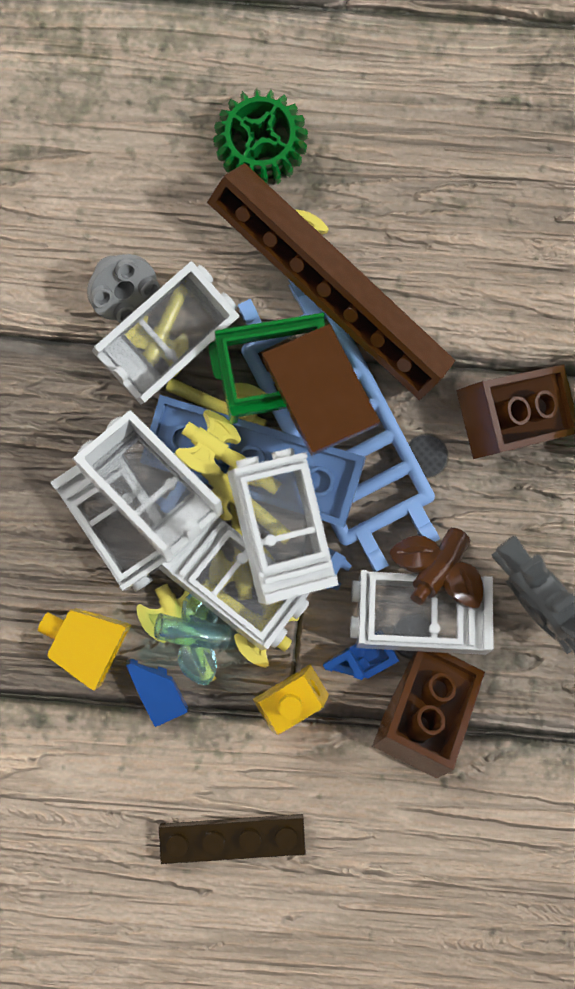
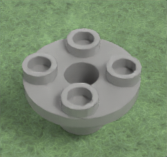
M132 254L107 256L97 263L88 283L87 296L97 314L105 319L122 323L160 289V284L157 282L155 271L142 257Z

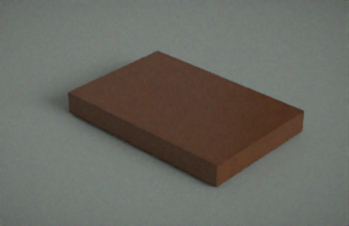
M330 324L262 353V359L311 456L380 424V420Z

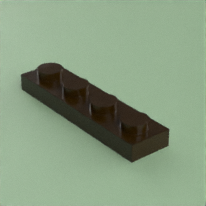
M303 814L160 823L159 826L161 864L306 855Z

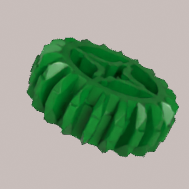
M256 88L252 98H248V95L242 91L240 95L241 102L238 103L230 98L228 102L230 111L221 109L219 113L221 122L215 123L214 129L218 135L214 136L213 142L214 146L219 148L216 151L217 158L220 161H225L223 165L227 173L245 163L267 184L268 178L273 177L274 182L279 185L281 173L291 177L293 174L292 165L300 167L302 164V157L300 155L306 153L307 144L304 141L308 139V130L303 128L305 119L303 115H297L298 107L295 103L287 106V97L284 94L275 100L274 92L271 89L266 97H263ZM277 123H280L289 135L287 144L283 143L281 137L275 133ZM235 133L241 135V139L246 142L243 155L232 143ZM263 157H271L268 160H259Z

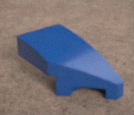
M381 628L374 632V635H385ZM355 643L324 662L323 667L331 672L337 671L363 680V678L369 679L399 662V658L394 650L356 648Z
M132 658L126 660V667L155 727L188 713L187 704L173 677L167 675L166 668L158 666L155 669L138 664V660Z

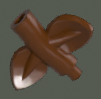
M458 528L448 529L440 546L425 536L416 535L403 539L390 550L389 554L392 560L399 567L418 574L413 581L415 590L410 596L414 603L423 605L427 598H434L439 590L444 587L446 593L459 604L473 609L480 607L483 598L481 575L475 567L461 561L470 544V538L464 531Z

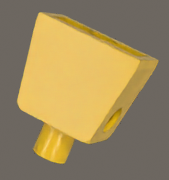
M74 608L70 609L65 620L47 612L42 618L37 631L54 639L47 654L49 659L88 688L96 690L102 685L132 625L87 610Z
M309 664L253 698V701L270 730L279 735L322 709L329 694L312 665Z

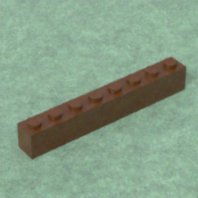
M244 163L223 176L207 203L419 401L442 380L456 360L247 164Z

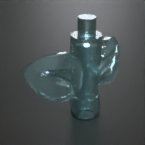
M189 594L183 601L181 618L161 613L158 615L154 636L158 640L181 645L178 652V664L181 671L195 683L207 686L213 680L217 670V658L213 649L226 650L229 645L236 646L234 634L238 632L231 631L229 625L217 624L219 617Z

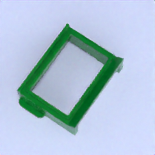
M324 313L215 330L214 341L210 343L208 350L213 376L217 380H222L230 424H237L238 417L287 409L279 392L237 399L227 346L310 333L325 326Z

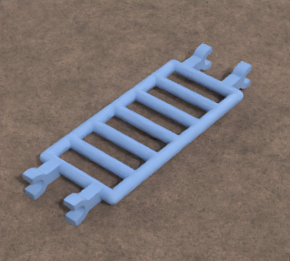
M289 280V289L303 312L301 316L324 313V319L327 318L385 429V431L346 451L365 457L392 443L402 461L359 483L353 503L406 475L410 476L418 494L348 529L347 525L341 527L330 523L342 545L347 546L359 541L373 571L378 572L389 565L372 533L400 518L409 515L418 536H425L435 542L440 540L438 533L423 509L424 506L434 501L435 494L354 339ZM251 299L238 304L239 312L246 325L262 323ZM291 336L246 343L241 349L257 384L267 394L278 391L258 353ZM288 409L272 411L282 432L301 437L290 417Z

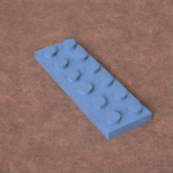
M160 395L150 430L174 454L178 448L194 447L196 445L191 443V440L181 433L189 421L207 431V424L203 416L206 408ZM219 413L220 415L224 416L227 420H229V415ZM238 418V423L233 424V426L238 431L241 441L239 444L226 443L229 445L228 448L242 454L246 458L258 456L259 463L273 460V452L289 448L294 449L295 455L307 452L308 467L321 520L345 527L366 457L334 447L311 456L301 437ZM144 447L140 461L141 464L171 473ZM214 458L220 470L226 474L229 470V465ZM190 469L204 484L210 485L209 481L201 473ZM294 471L272 476L281 482L274 495L262 487L256 488L248 485L252 499L304 515Z

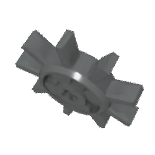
M513 535L496 548L492 558L508 574L507 585L512 589L519 602L534 621L550 637L558 641L566 654H569L571 651L575 653V594L569 592L546 567L542 556L536 554L531 558L518 538Z

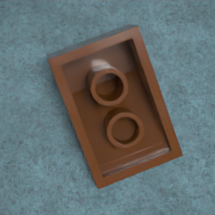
M564 364L484 380L456 390L473 459L575 434V406Z
M414 651L383 715L372 747L436 779L453 771L485 671L449 653Z

